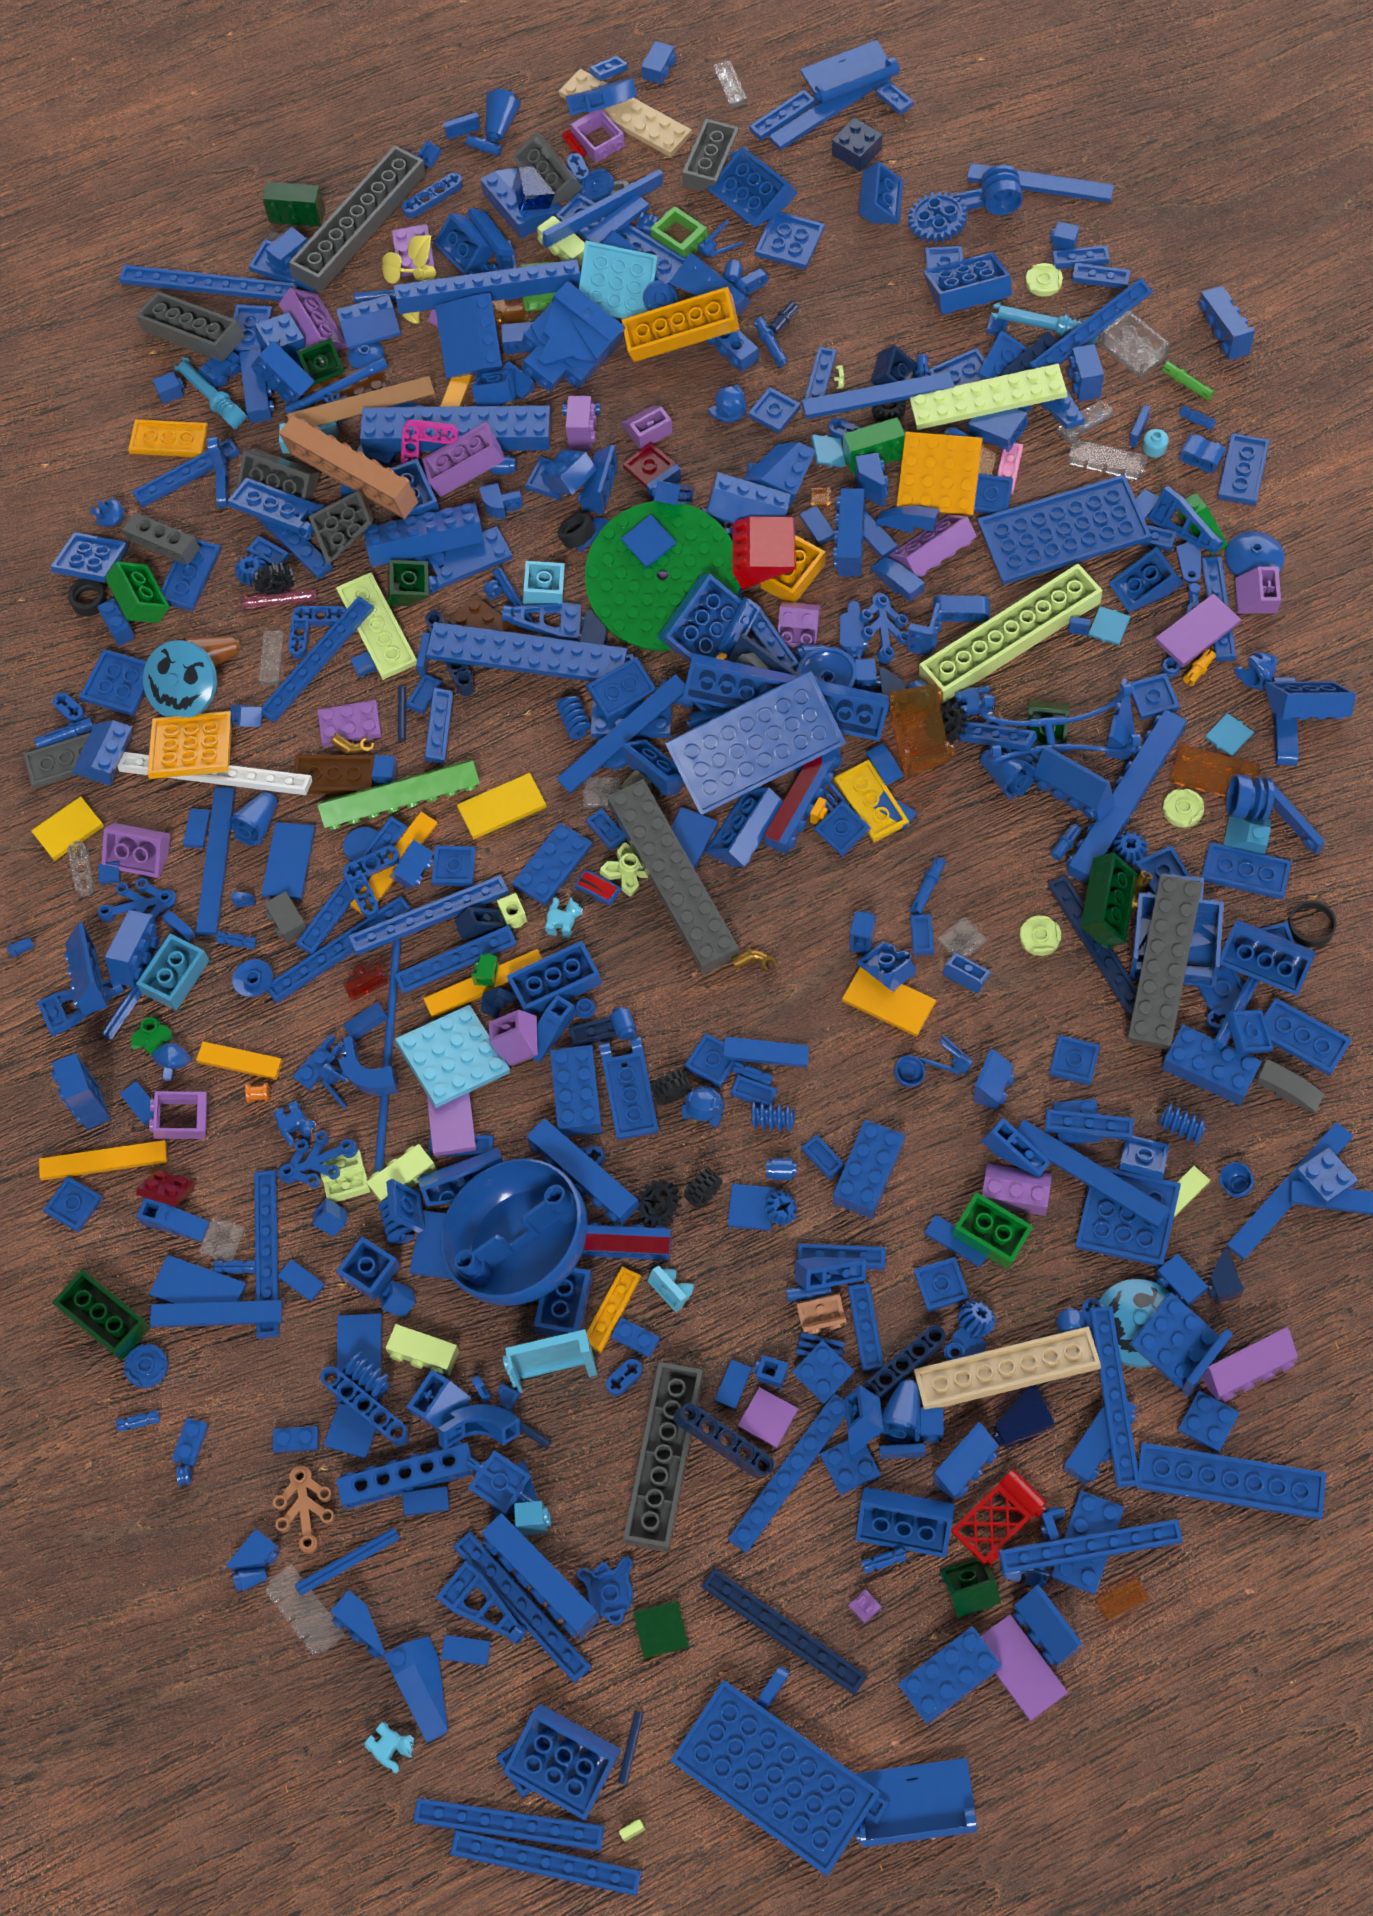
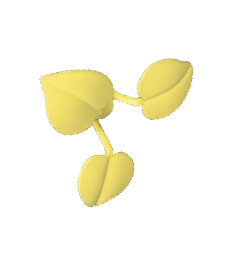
M430 235L414 236L409 241L408 254L413 259L412 263L417 267L415 269L401 268L402 259L395 252H389L384 255L382 270L387 282L397 283L400 279V272L414 273V277L419 281L435 279V268L425 265L430 249ZM420 312L402 314L408 321L416 324L420 323Z

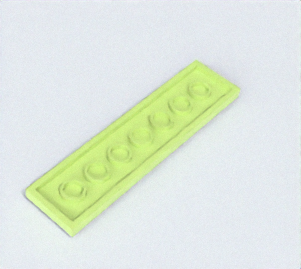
M1053 364L917 395L910 398V404L917 430L1065 398L1067 397V391L1059 364Z

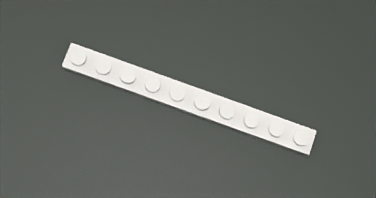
M124 752L117 766L119 772L148 775L149 755ZM229 765V772L167 777L307 795L312 783L311 775Z

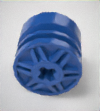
M998 165L984 172L981 177V187L987 211L994 215H1007L1017 210L1023 203V194L1017 170L1009 165Z
M1235 774L1231 778L1227 791L1226 810L1228 816L1245 818L1248 815L1251 820L1266 821L1271 813L1274 799V785L1271 778L1262 779L1261 777H1255L1252 781L1250 776Z

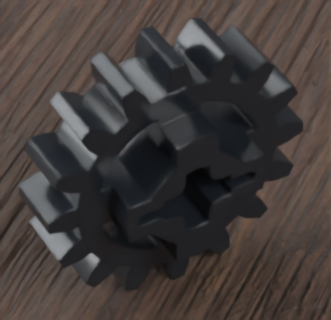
M274 562L269 566L265 564L263 569L258 568V572H254V578H252L255 590L259 591L260 595L266 593V597L270 596V594H273L274 597L277 594L284 595V591L289 592L290 587H294V582H296L293 569H289V565L282 566V563L275 565Z
M947 701L946 706L939 703L938 709L933 707L934 712L927 714L930 719L925 720L927 725L925 731L930 739L934 740L936 744L941 742L944 746H946L947 741L954 744L955 738L961 740L959 735L966 734L963 728L968 727L966 722L968 716L963 708L959 707L957 703L952 705L949 701Z
M662 1179L659 1182L652 1180V1186L645 1184L646 1191L639 1192L642 1195V1198L638 1199L641 1206L637 1210L642 1212L639 1217L645 1219L644 1223L651 1226L660 1225L666 1227L667 1222H674L673 1215L679 1216L676 1209L682 1208V1205L678 1204L682 1197L676 1195L679 1189L674 1188L673 1183Z

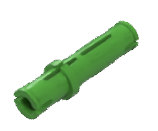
M1170 361L1164 364L1163 367L1165 368H1162L1161 371L1174 378L1176 383L1183 384L1207 401L1213 397L1211 394H1214L1215 390H1212L1186 373L1187 371L1184 368L1180 369Z

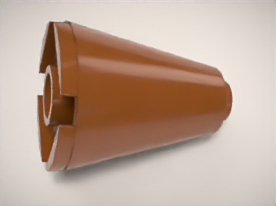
M233 636L184 638L185 641L197 644L204 649L213 661L214 666L237 656L238 651H240L239 641L234 639Z

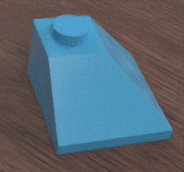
M1248 815L1245 818L1229 817L1223 845L1265 854L1271 830V819L1266 821L1251 820Z

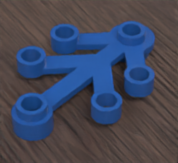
M876 593L872 597V606L864 609L860 613L859 618L862 622L867 623L876 612H878L879 618L870 626H866L861 631V636L865 640H870L880 628L882 648L877 652V659L883 664H888L894 658V650L890 647L889 632L897 639L899 644L905 645L908 640V633L905 631L901 632L896 626L903 628L908 623V618L904 614L899 615L890 606V599L885 594ZM887 614L895 621L896 626L887 618Z
M139 878L136 881L138 890L141 892L146 891L154 896L146 899L130 890L128 885L122 882L116 886L117 893L134 902L114 907L102 905L98 910V916L101 921L109 923L115 919L117 914L126 913L129 910L145 913L148 907L155 906L151 913H146L152 915L155 924L156 918L163 909H169L174 906L176 895L170 889L160 891L151 886L147 879ZM141 883H146L145 886L140 887ZM125 887L126 889L121 892L120 889Z
M318 1131L315 1134L316 1143L306 1161L300 1163L304 1153L309 1151L310 1145L305 1139H300L295 1144L297 1150L290 1163L281 1166L278 1176L284 1183L291 1184L300 1181L308 1184L311 1188H316L321 1182L317 1174L311 1173L306 1175L301 1172L309 1169L335 1180L340 1176L338 1167L336 1165L326 1166L322 1163L341 1155L345 1158H352L357 1154L358 1146L353 1140L345 1139L340 1143L339 1147L320 1154L324 1145L329 1142V1136L325 1131Z

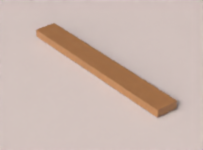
M430 376L289 413L286 416L288 421L292 416L299 420L302 418L314 428L315 426L318 427L362 415L363 408L392 407L432 396L435 392Z

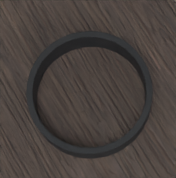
M1305 901L1293 909L1288 925L1292 937L1297 943L1305 947L1315 948L1323 946L1331 940L1337 921L1333 911L1324 903ZM1305 908L1318 909L1330 919L1332 932L1321 940L1306 939L1300 936L1294 929L1292 917L1295 913Z

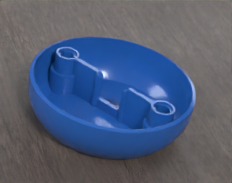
M515 1159L487 1168L476 1175L460 1190L447 1210L440 1236V1249L444 1266L454 1282L463 1291L487 1304L513 1306L529 1303L544 1297L562 1284L573 1271L582 1255L588 1225L584 1201L572 1181L558 1168L549 1163L534 1159Z

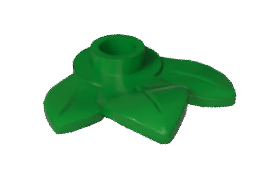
M147 1017L141 1022L140 1029L133 1033L131 1047L133 1050L144 1047L151 1055L154 1050L163 1046V1042L172 1040L171 1030L167 1026L161 1025L158 1019ZM150 1026H154L152 1030H148Z

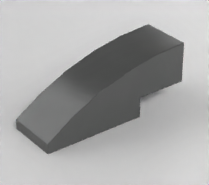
M1268 1059L1256 1083L1276 1092L1275 1096L1313 1113H1316L1324 1096L1323 1092L1302 1077Z

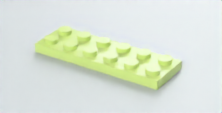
M371 572L336 587L346 609L358 596L374 607V610L357 628V631L382 680L416 665L417 659Z

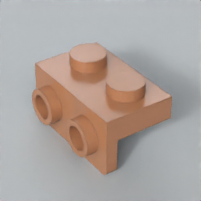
M839 1293L796 1303L801 1329L803 1332H808V1334L818 1333L821 1331L820 1328L829 1327V1329L840 1328L842 1323L847 1322Z

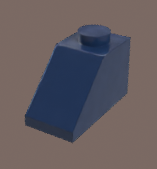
M468 907L454 921L461 938L478 939L506 926L499 909Z
M1227 1249L1222 1251L1207 1285L1208 1295L1210 1298H1214L1216 1304L1240 1297L1244 1291Z

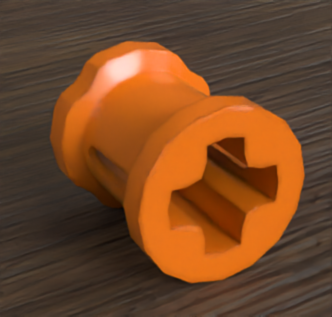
M268 1083L258 1086L246 1084L245 1094L247 1103L255 1100L269 1102L270 1091Z

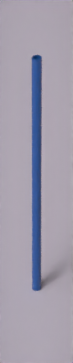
M400 939L393 941L383 1067L391 1066L398 986L395 974L399 973ZM389 1095L380 1096L374 1173L381 1172L384 1165Z

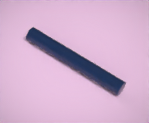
M399 686L398 741H405L406 687Z
M519 1420L520 1431L546 1449L550 1446L551 1441Z
M634 1711L618 1783L622 1785H627L643 1718V1713Z

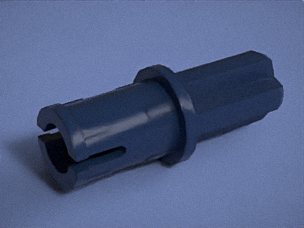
M791 301L782 312H778L776 319L768 326L773 330L774 334H778L781 328L790 322V318L798 310L799 306L797 303Z

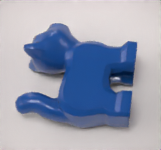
M990 686L970 687L964 691L955 692V703L963 708L967 716L979 714V705L982 702L979 694L988 693ZM992 697L993 706L988 707L985 711L989 715H992L995 709V697Z
M296 1101L288 1104L290 1113L287 1115L284 1114L283 1108L274 1111L278 1129L282 1137L287 1141L288 1146L294 1145V1138L290 1134L298 1129L306 1140H310L309 1137L314 1133L316 1123L313 1120L306 1119L305 1115L301 1112L300 1105Z

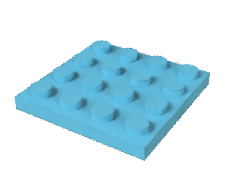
M586 241L578 289L617 321L622 322V319L648 312L644 306L643 292L650 283L654 282L658 256Z
M470 1005L395 1039L396 1045L435 1108L510 1073V1068L491 1045L488 1033Z

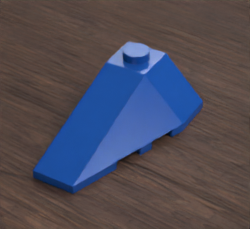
M1123 678L1122 684H1128L1127 679ZM1126 696L1116 705L1107 747H1125L1129 741V735L1135 734L1130 696ZM1137 746L1123 753L1106 752L1105 756L1129 761L1130 755L1135 754Z
M427 1636L404 1643L385 1653L384 1657L426 1742L429 1743L448 1733L440 1660L430 1637Z

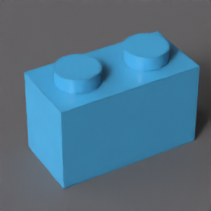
M542 1501L514 1503L515 1525L523 1536L548 1533L547 1527L551 1526V1514L548 1512V1507H544Z

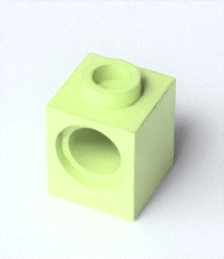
M516 893L497 900L502 917L510 929L521 927L527 922L524 909ZM511 911H517L516 914L509 915Z

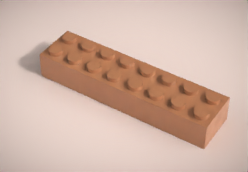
M292 416L279 431L290 454L354 491L359 490L365 497L405 519L418 503L415 496L416 493L405 476L400 477L396 475L389 467L384 468L375 459H368L362 452L352 450L348 444L338 442L330 434L327 436L321 429L316 426L313 428L304 419L300 418L299 420Z

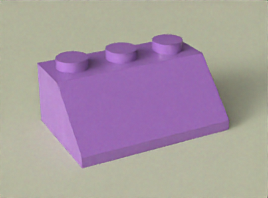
M112 823L104 828L102 864L119 867V871L159 878L169 854L170 833ZM119 862V866L110 865L106 863Z
M987 1163L982 1196L1006 1210L1046 1216L1052 1174L1042 1173L1040 1177H1036L1023 1169Z

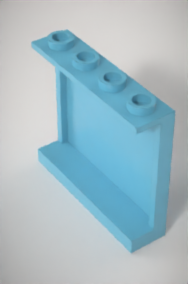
M585 1329L505 1348L506 1356H503L505 1370H507L513 1388L517 1387L520 1393H523L520 1379L585 1364L589 1377L598 1375Z

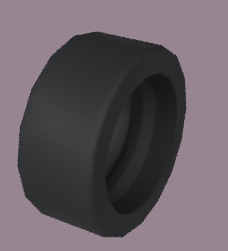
M579 513L565 520L558 528L557 534L565 547L576 548L591 539L596 528L587 514Z
M78 580L71 586L68 592L71 607L81 616L90 617L100 613L97 608L98 605L107 601L103 586L94 580ZM89 590L98 592V597L92 603L87 605L77 603L78 597L83 592Z

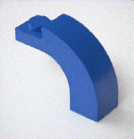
M352 1036L343 1038L344 1046L341 1048L344 1058L338 1060L341 1069L353 1086L364 1093L376 1096L399 1093L396 1074L391 1066L379 1069H367L361 1066Z
M470 1405L459 1408L450 1413V1421L438 1428L439 1445L446 1449L467 1436L480 1434L495 1439L503 1446L520 1435L519 1418L510 1411L493 1405Z

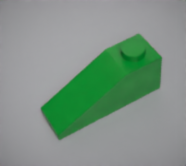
M1196 493L1185 499L1186 502L1209 529L1224 541L1218 552L1225 549L1228 543L1207 505ZM1178 509L1177 516L1185 524L1187 521L1186 516ZM1192 523L1189 530L1195 537L1199 538L1201 530ZM1207 549V551L1211 554V556H1213L1214 554H1213L1210 550Z

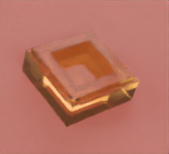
M830 487L811 488V507H830Z

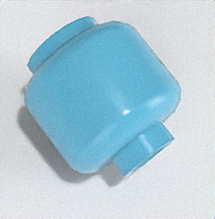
M1161 429L1149 430L1143 440L1142 448L1144 453L1153 458L1164 455L1167 451L1168 435Z

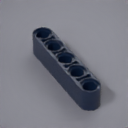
M430 611L425 616L427 629L430 634L434 622L446 624L443 616L438 611ZM443 661L458 693L462 696L471 695L475 687L467 665Z
M938 1325L928 1327L866 1381L862 1387L878 1396L881 1402L897 1387L900 1381L907 1379L915 1372L914 1369L922 1366L943 1347L945 1342L944 1329ZM938 1334L941 1339L934 1342L930 1340L929 1336ZM920 1348L925 1353L922 1356H916L912 1351ZM898 1363H905L908 1368L901 1371L897 1369L896 1365ZM883 1377H888L892 1382L889 1385H883L879 1380Z
M688 1403L675 1411L674 1421L679 1427L752 1477L761 1478L773 1471L774 1461L769 1455L698 1406ZM684 1410L690 1414V1421L684 1418ZM703 1423L708 1426V1428H709V1432H708V1433H705V1432L703 1431V1429H702V1424H703ZM721 1436L726 1438L727 1446L721 1443ZM740 1448L745 1451V1459L739 1454ZM758 1461L764 1465V1471L758 1468Z

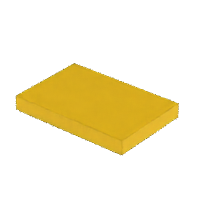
M80 796L31 830V832L55 861L103 828L104 825Z

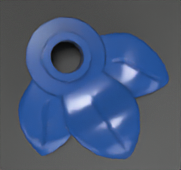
M960 1328L953 1334L952 1342L945 1346L944 1356L947 1361L982 1353L986 1349L987 1342L979 1338H972L970 1333H965V1329ZM951 1350H958L959 1355L956 1357L952 1356Z

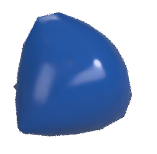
M114 498L108 499L104 503L99 500L97 502L98 509L93 506L90 507L91 513L97 517L96 524L99 526L113 527L122 523L125 519V511L122 505Z
M167 1043L160 1046L151 1054L156 1064L164 1067L162 1080L171 1081L174 1069H181L191 1063L187 1052L175 1043Z

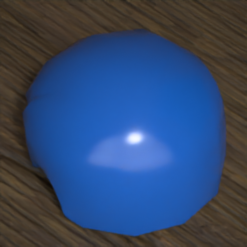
M906 1055L897 1060L894 1065L893 1074L895 1080L901 1086L915 1087L924 1080L925 1067L919 1058Z
M1233 1162L1221 1169L1219 1182L1225 1193L1229 1196L1241 1198L1247 1196L1253 1190L1255 1180L1247 1165Z

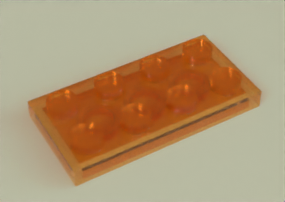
M1180 744L1170 782L1227 797L1231 778L1235 774L1247 775L1253 781L1258 775L1260 764Z

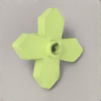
M624 843L617 850L618 862L607 861L601 867L600 874L607 880L621 878V890L631 897L639 888L637 878L648 877L639 859L634 855L631 846Z

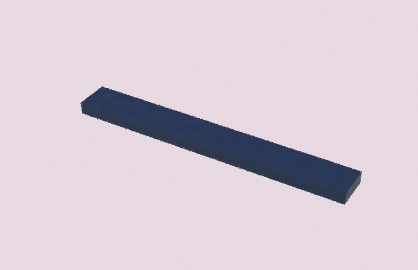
M1064 875L1047 884L1048 889L1131 1021L1137 991L1136 986L1111 947H1102L1081 928L1084 903L1068 877Z
M715 1567L702 1584L701 1588L853 1696L856 1695L868 1677L864 1672Z

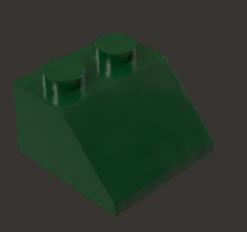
M331 337L296 351L301 368L315 381L311 386L344 373Z
M389 560L387 569L388 605L409 606L429 597L428 562Z
M1029 701L1027 721L1030 719L1064 716L1068 718L1070 715V704ZM1069 723L1053 725L1056 744H1066ZM1027 726V730L1035 731L1037 735L1032 746L1047 745L1044 726Z
M973 1558L939 1569L949 1601L957 1618L1001 1604L996 1580L987 1563L983 1565L977 1558Z

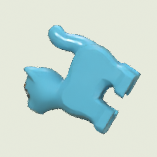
M555 897L547 913L545 931H547L548 935L557 936L556 929L561 928L562 937L571 938V929L575 919L583 914V908L580 907L579 903L570 898L566 911L559 910L557 908L560 902Z
M382 1722L376 1729L381 1735V1739L376 1742L371 1735L364 1744L377 1761L383 1766L392 1769L393 1773L399 1772V1766L396 1762L391 1761L390 1758L396 1749L400 1754L411 1758V1753L414 1750V1738L411 1735L400 1736L397 1732L391 1730L388 1724Z

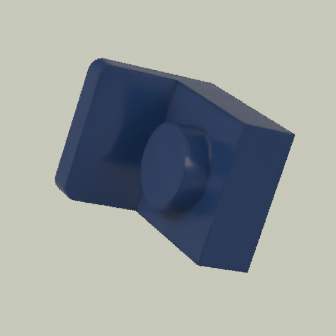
M499 987L483 992L481 1013L493 1018L499 1017L500 1007L514 1002L515 994Z

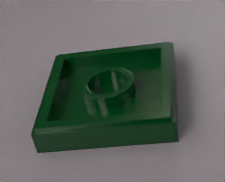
M678 1601L633 1612L644 1660L689 1648Z

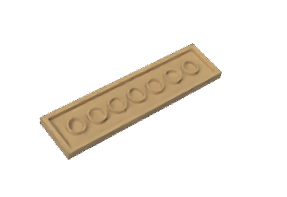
M579 69L559 90V96L566 99L565 96L596 89L607 83L599 81L591 74ZM635 98L602 109L620 130L669 157H672L692 135L690 128Z
M1084 1327L917 1368L914 1371L924 1409L942 1408L1101 1369V1364L1089 1327Z

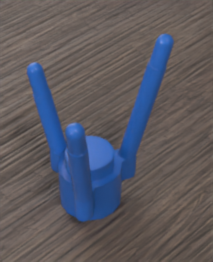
M726 220L707 239L698 244V250L704 257L710 255L713 258L717 254L744 245V242L741 241L715 251L717 246L713 239L729 223V220Z
M941 1035L944 1041L940 1040L939 1044L955 1056L951 1063L954 1065V1068L919 1057L922 1062L953 1072L957 1076L960 1072L965 1075L974 1060L970 1059L971 1057L964 1054L945 1035Z
M326 1063L318 1073V1076L323 1079L321 1084L329 1090L341 1107L346 1109V1105L330 1084H336L339 1079L347 1083L348 1078L338 1067Z

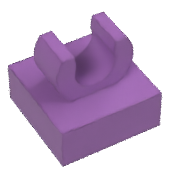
M865 1589L849 1604V1608L865 1624L881 1609V1605Z

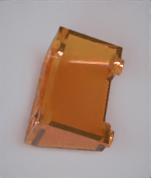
M937 684L889 692V711L901 771L904 775L903 778L917 775L952 761V756H955L954 746L949 744L946 738L940 710V703L944 702L942 691H938Z

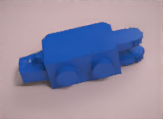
M851 601L848 603V613H843L840 616V649L848 653L855 662V659L864 657V649H868V640L861 636V631L868 626V622L864 623L860 620V605L856 601Z

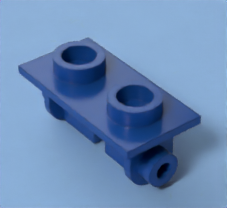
M1044 1567L1005 1574L1003 1576L1005 1579L1020 1582L1021 1576L1024 1574L1026 1575L1025 1584L1034 1587L1037 1585L1046 1587L1048 1578L1043 1576H1049L1050 1569Z

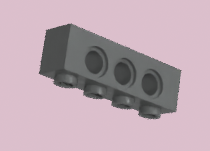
M134 513L122 529L130 542L187 566L200 550L197 539L192 534H185L176 527L166 526L161 521L156 522L147 515L142 516Z

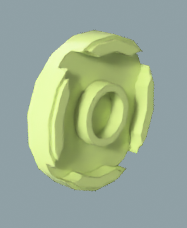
M1041 263L1034 265L1031 270H1028L1025 282L1031 293L1045 297L1051 296L1060 290L1063 276L1062 272L1058 271L1054 265Z
M1177 789L1169 793L1165 798L1163 813L1171 824L1183 828L1191 827L1201 820L1204 814V802L1198 793L1190 789Z
M1037 915L1030 917L1022 925L1019 939L1027 952L1033 955L1044 956L1051 954L1058 948L1061 941V930L1059 925L1052 921L1051 918Z

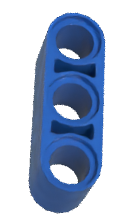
M939 595L933 598V612L936 602L940 603V610H943L942 622H986L990 618V600L987 597Z

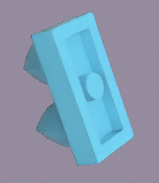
M660 1266L652 1269L648 1283L675 1312H678L683 1308L685 1301L691 1296L694 1284L681 1283L676 1285L674 1283L676 1270L662 1269Z

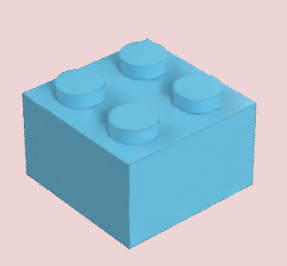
M526 561L523 606L550 603L562 604L565 563Z

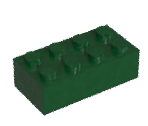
M1114 852L1093 858L1081 920V928L1104 948L1126 943L1137 873Z
M82 1269L52 1302L59 1311L120 1361L129 1354L151 1329L143 1318Z

